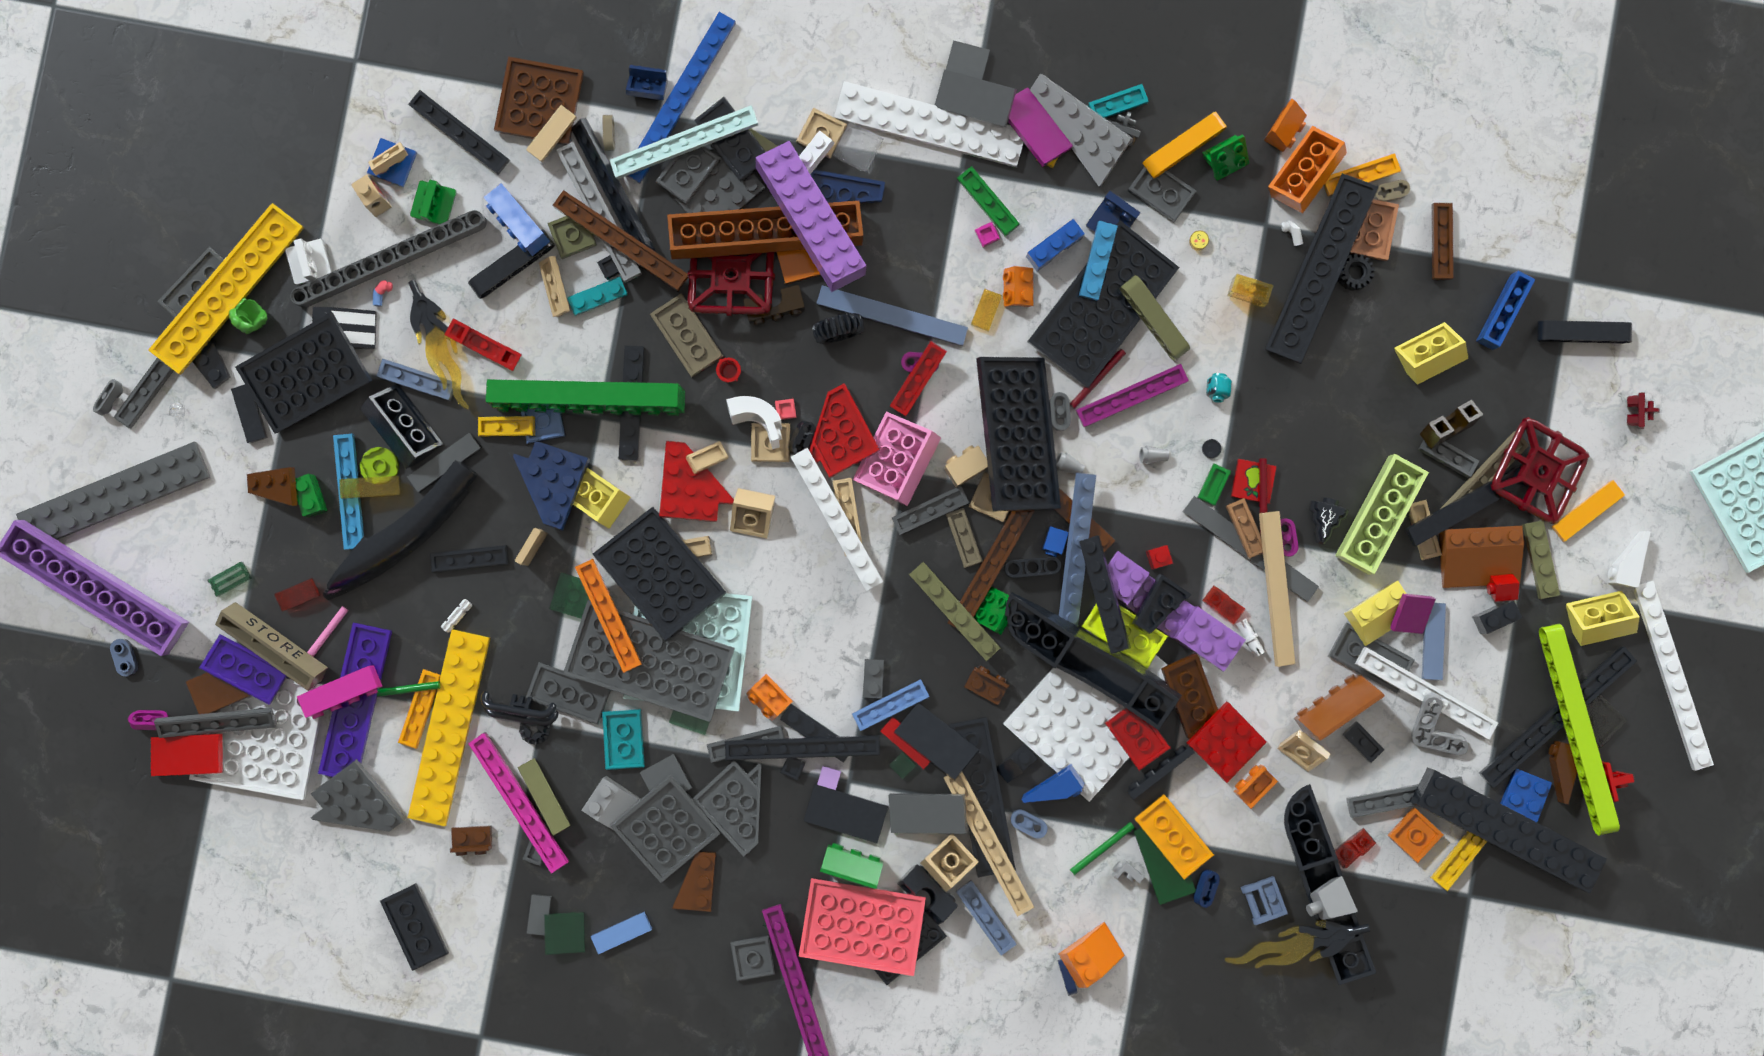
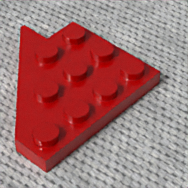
M845 383L827 392L809 450L816 464L821 462L830 478L881 451Z
M666 441L659 517L717 522L718 504L733 505L734 499L708 469L697 474L693 473L686 460V456L694 452L685 442Z

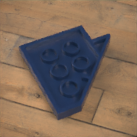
M535 441L529 458L514 454L513 458L543 524L563 531L590 459Z

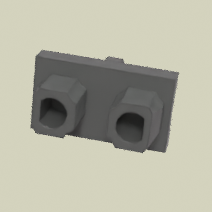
M1127 112L1126 117L1118 115L1117 120L1123 122V124L1108 119L1109 122L1133 138L1129 146L1133 145L1136 137L1139 138L1141 132L1127 126V124L1132 126L1136 124V120L1130 119V112Z

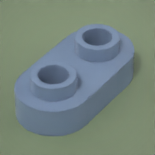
M127 639L114 640L111 643L110 652L116 671L121 676L134 675L138 669V663L132 644ZM119 645L122 647L120 652L117 650ZM125 663L128 666L126 670H124L123 665Z
M1022 809L1012 813L1010 820L1016 829L1037 839L1046 835L1048 828L1042 819ZM1023 816L1024 820L1020 823L1017 822V817ZM1040 825L1041 829L1034 831V826Z

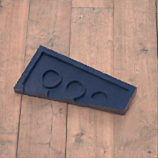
M814 170L810 174L828 203L859 201L860 204L882 202L885 182L819 170Z

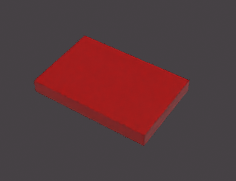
M1124 708L1105 722L1108 729L1139 771L1170 749V746L1156 728L1127 708Z

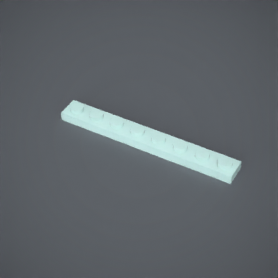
M752 105L610 159L614 175L617 179L758 126Z

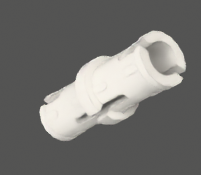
M1247 618L1242 619V623L1240 621L1237 622L1236 626L1239 628L1244 639H1246L1244 643L1248 644L1254 658L1260 656L1259 653H1265L1257 639V633L1253 632Z

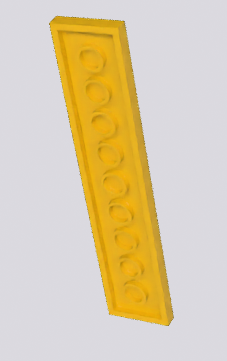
M272 203L148 351L181 375L230 316L229 311L234 309L243 298L248 296L304 227Z
M454 629L451 630L440 676V689H437L407 818L447 826L490 637Z

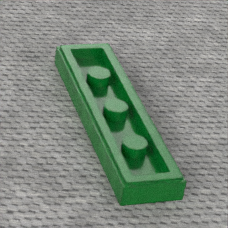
M972 166L957 177L958 182L1005 237L1020 225Z

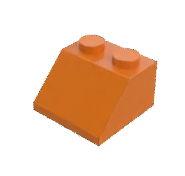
M1291 98L1264 139V141L1282 152L1287 147L1290 149L1296 141V138H1294L1296 132L1300 133L1306 125L1304 120L1307 115L1294 99Z

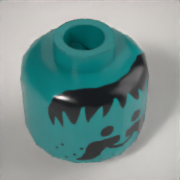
M1224 373L1212 374L1207 379L1206 395L1213 402H1224V399H1228L1231 396V379Z

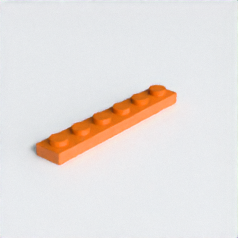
M594 559L576 566L575 569L623 673L642 665Z

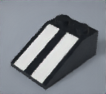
M313 307L312 323L333 312L354 349H375L376 311L338 307Z

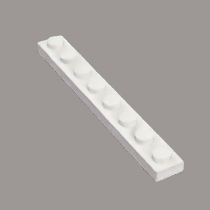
M808 448L793 455L791 459L865 590L868 591L882 583L883 580Z
M1367 647L1363 648L1355 662L1359 667L1423 702L1427 694H1438L1443 703L1440 713L1489 740L1498 725V722ZM1433 700L1432 703L1429 702L1431 708L1434 703L1437 704L1436 700Z

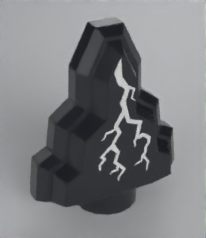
M1326 497L1323 498V502L1311 500L1310 511L1313 513L1312 521L1316 525L1314 534L1318 544L1324 545L1331 537L1333 529L1338 528L1341 520L1347 517L1349 510L1338 506V500Z

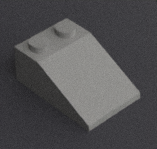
M605 776L581 811L611 828L610 824L636 804L640 798L608 776Z

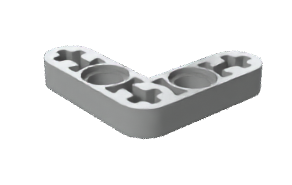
M1427 694L1423 699L1411 733L1413 742L1421 747L1455 755L1466 753L1468 743L1463 736L1435 730L1443 703L1438 694ZM1433 700H1436L1437 704L1434 703L1431 708L1429 702L1432 703ZM1425 716L1432 717V721L1427 724L1423 723L1422 719ZM1421 728H1423V729H1424V730H1423V734H1424L1425 737H1421L1420 739H1418L1417 736H1421V734H1422V729H1421ZM1438 737L1445 738L1442 744H1435L1434 741ZM1459 742H1461L1462 745H1459L1458 748H1456L1455 745H1458Z

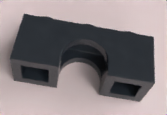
M916 864L911 867L897 883L907 894L916 895L920 890L929 894L930 904L925 909V912L938 925L944 923L958 907L955 903V898L951 894L946 893L921 865Z

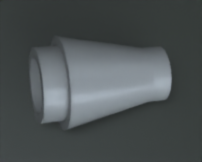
M1147 445L1141 447L1139 452L1140 462L1147 465L1168 461L1169 450Z
M1061 452L1056 459L1058 470L1074 474L1082 473L1085 465L1078 462L1067 452Z

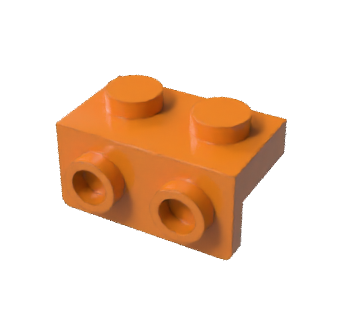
M1019 266L1005 268L1003 273L1004 306H1033V268Z
M1261 764L1259 766L1255 765L1248 772L1250 775L1245 780L1241 779L1235 785L1236 789L1233 791L1250 809L1278 782L1266 770V767Z

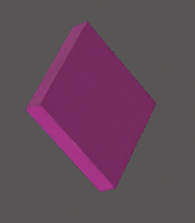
M1403 593L1390 629L1395 632L1423 634L1436 599L1432 596Z

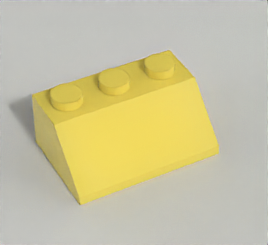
M1445 322L1394 348L1407 375L1417 385L1468 359L1466 342Z
M1399 581L1389 584L1344 613L1365 646L1391 630L1390 626L1403 593L1407 594Z
M1623 591L1566 604L1572 633L1581 646L1637 633L1639 615Z

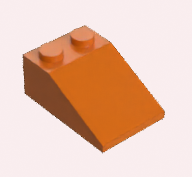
M1105 922L1058 953L1078 988H1088L1125 956Z

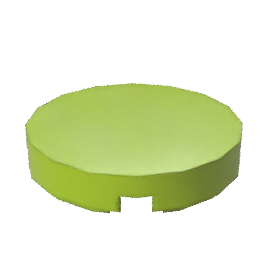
M371 448L363 455L360 462V471L366 481L375 485H385L393 481L397 476L399 461L394 452L387 448Z

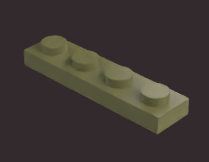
M1544 521L1522 524L1538 598L1544 599L1559 596L1560 592Z

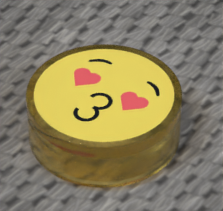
M1201 230L1195 231L1189 238V244L1194 250H1203L1209 243V236Z

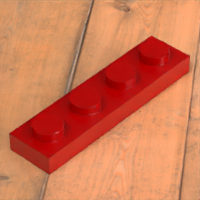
M932 341L929 342L891 402L890 407L905 416L908 414L947 352L945 349Z

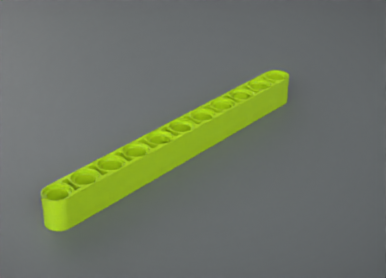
M1561 624L1541 627L1539 629V638L1594 832L1598 836L1618 832L1620 829L1618 817L1565 630Z

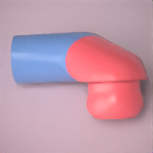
M383 280L374 288L373 306H382L383 294L385 291H392L393 284L391 282Z

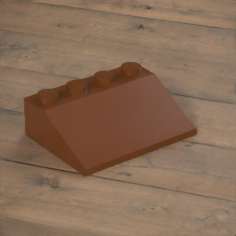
M1522 526L1448 529L1439 533V547L1442 554L1440 556L1442 588L1487 586L1490 583V576L1514 574L1520 583L1524 548Z
M1352 674L1344 679L1345 683L1340 687L1338 685L1332 687L1328 691L1329 694L1324 698L1320 696L1312 702L1314 705L1308 709L1304 707L1297 712L1298 716L1294 720L1311 739L1321 741L1385 695L1362 675Z

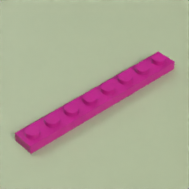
M485 732L469 742V746L550 873L569 862L488 734Z

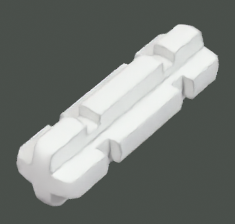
M466 599L462 600L459 604L460 607H457L447 618L448 621H445L441 628L447 633L451 632L454 625H457L466 614V611H469L472 607L471 602Z

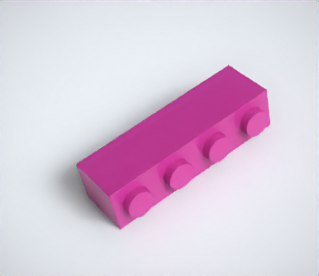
M373 665L298 695L297 699L305 718L312 717L316 719L324 716V711L330 709L333 712L342 708L341 704L345 702L352 704L359 701V697L364 694L367 697L378 693L377 689L383 686Z

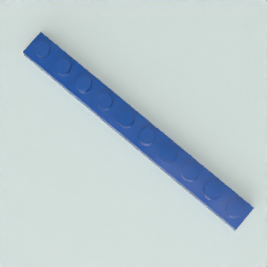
M718 12L638 149L669 137L735 26V20ZM650 167L627 175V177L641 184Z

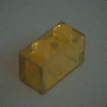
M1236 274L1232 278L1227 296L1264 307L1268 304L1274 285Z

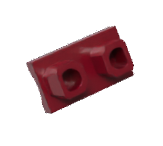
M1645 392L1627 397V408L1638 407V414H1627L1628 426H1638V429H1644L1645 413L1648 414V420H1654V413H1660V408H1654V401H1648V408H1645Z

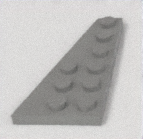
M1040 74L1030 91L1073 145L1072 150L1097 185L1101 187L1133 138L1049 78Z

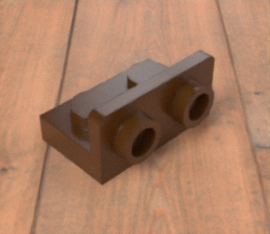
M981 665L979 669L974 667L964 687L999 705L1004 693L1010 686L1006 684L1007 679L998 674L996 678L989 675L990 670Z
M492 825L451 828L452 848H450V853H456V856L467 855V852L483 855L492 849Z

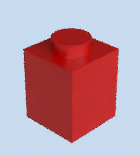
M1168 545L1146 551L1151 570L1173 564Z
M1514 574L1490 576V583L1487 584V592L1495 602L1518 600L1520 583Z

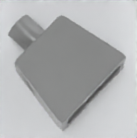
M1342 876L1329 880L1310 894L1313 903L1306 905L1308 914L1310 916L1319 914L1321 920L1358 912Z

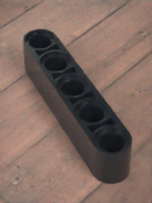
M541 229V231L550 242L532 256L528 250L524 253L519 245H517L468 281L469 286L479 299L491 294L555 247L554 242L544 229Z
M1538 321L1537 341L1632 343V323Z

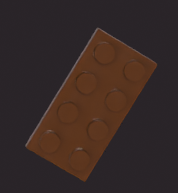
M1197 653L1161 668L1167 686L1182 695L1175 708L1188 739L1218 710Z

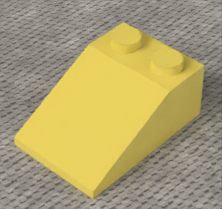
M587 467L573 505L610 529L631 497Z

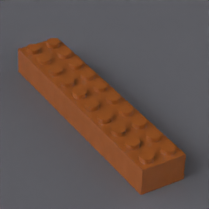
M860 202L828 203L853 245H862L863 228ZM779 206L667 215L671 260L805 250Z

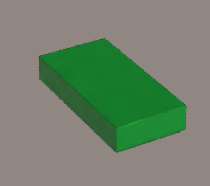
M1213 463L1197 498L1215 506L1231 471Z

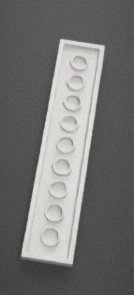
M845 81L834 118L842 122L1017 168L1023 146V141L1011 125L1003 127L939 109L932 104Z

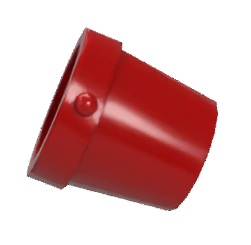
M730 357L719 359L716 374L720 380L726 383L738 381L741 374V366L738 361Z

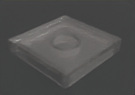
M849 122L833 157L867 173L884 138Z

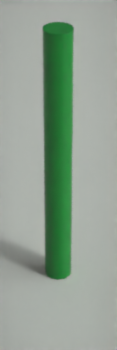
M440 681L378 689L377 697L440 689Z
M1129 822L1073 866L1070 871L1074 876L1135 829L1133 824Z

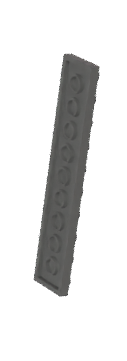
M192 442L19 512L16 516L18 520H25L58 540L208 479L210 475L197 442Z

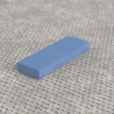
M644 911L592 935L591 939L598 954L651 931L652 927Z

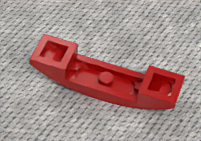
M454 318L444 334L511 371H514L522 356L519 352Z

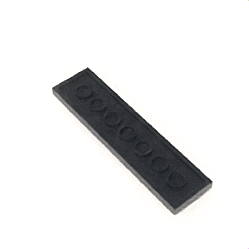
M987 717L949 724L950 728L979 749V752L962 772L1016 871ZM968 825L973 856L978 861L975 865L977 877L995 875Z

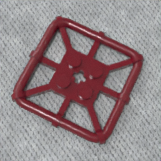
M767 252L766 272L751 271V263L763 253H754L749 256L708 257L712 261V270H697L698 258H690L689 271H687L689 275L688 309L691 312L727 314V316H732V314L759 315L769 313L772 305L773 281L775 280V274L773 273L774 252ZM729 272H733L736 276L729 278L726 275H729ZM711 278V287L695 299L696 279ZM750 279L765 280L764 301L750 289ZM714 293L727 294V306H704L701 304ZM733 294H746L759 307L732 306Z
M1527 417L1522 419L1508 448L1504 450V457L1490 486L1499 496L1517 505L1518 509L1526 510L1545 522L1555 524L1559 522L1572 494L1576 492V486L1590 455L1583 447L1564 437L1561 432L1554 431L1537 420ZM1535 429L1551 438L1552 441L1547 451L1539 447ZM1525 430L1531 447L1526 458L1515 452ZM1559 443L1578 453L1576 456L1564 460L1554 455ZM1512 458L1523 464L1516 477L1501 482ZM1579 461L1569 483L1560 478L1566 465ZM1543 466L1544 474L1539 475L1538 470ZM1518 482L1529 486L1523 500L1503 488ZM1558 484L1565 489V492L1556 509L1552 493ZM1536 491L1544 495L1549 514L1530 504Z

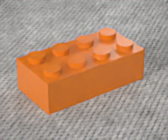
M1312 126L1269 184L1268 188L1271 197L1303 214L1347 154L1345 142Z

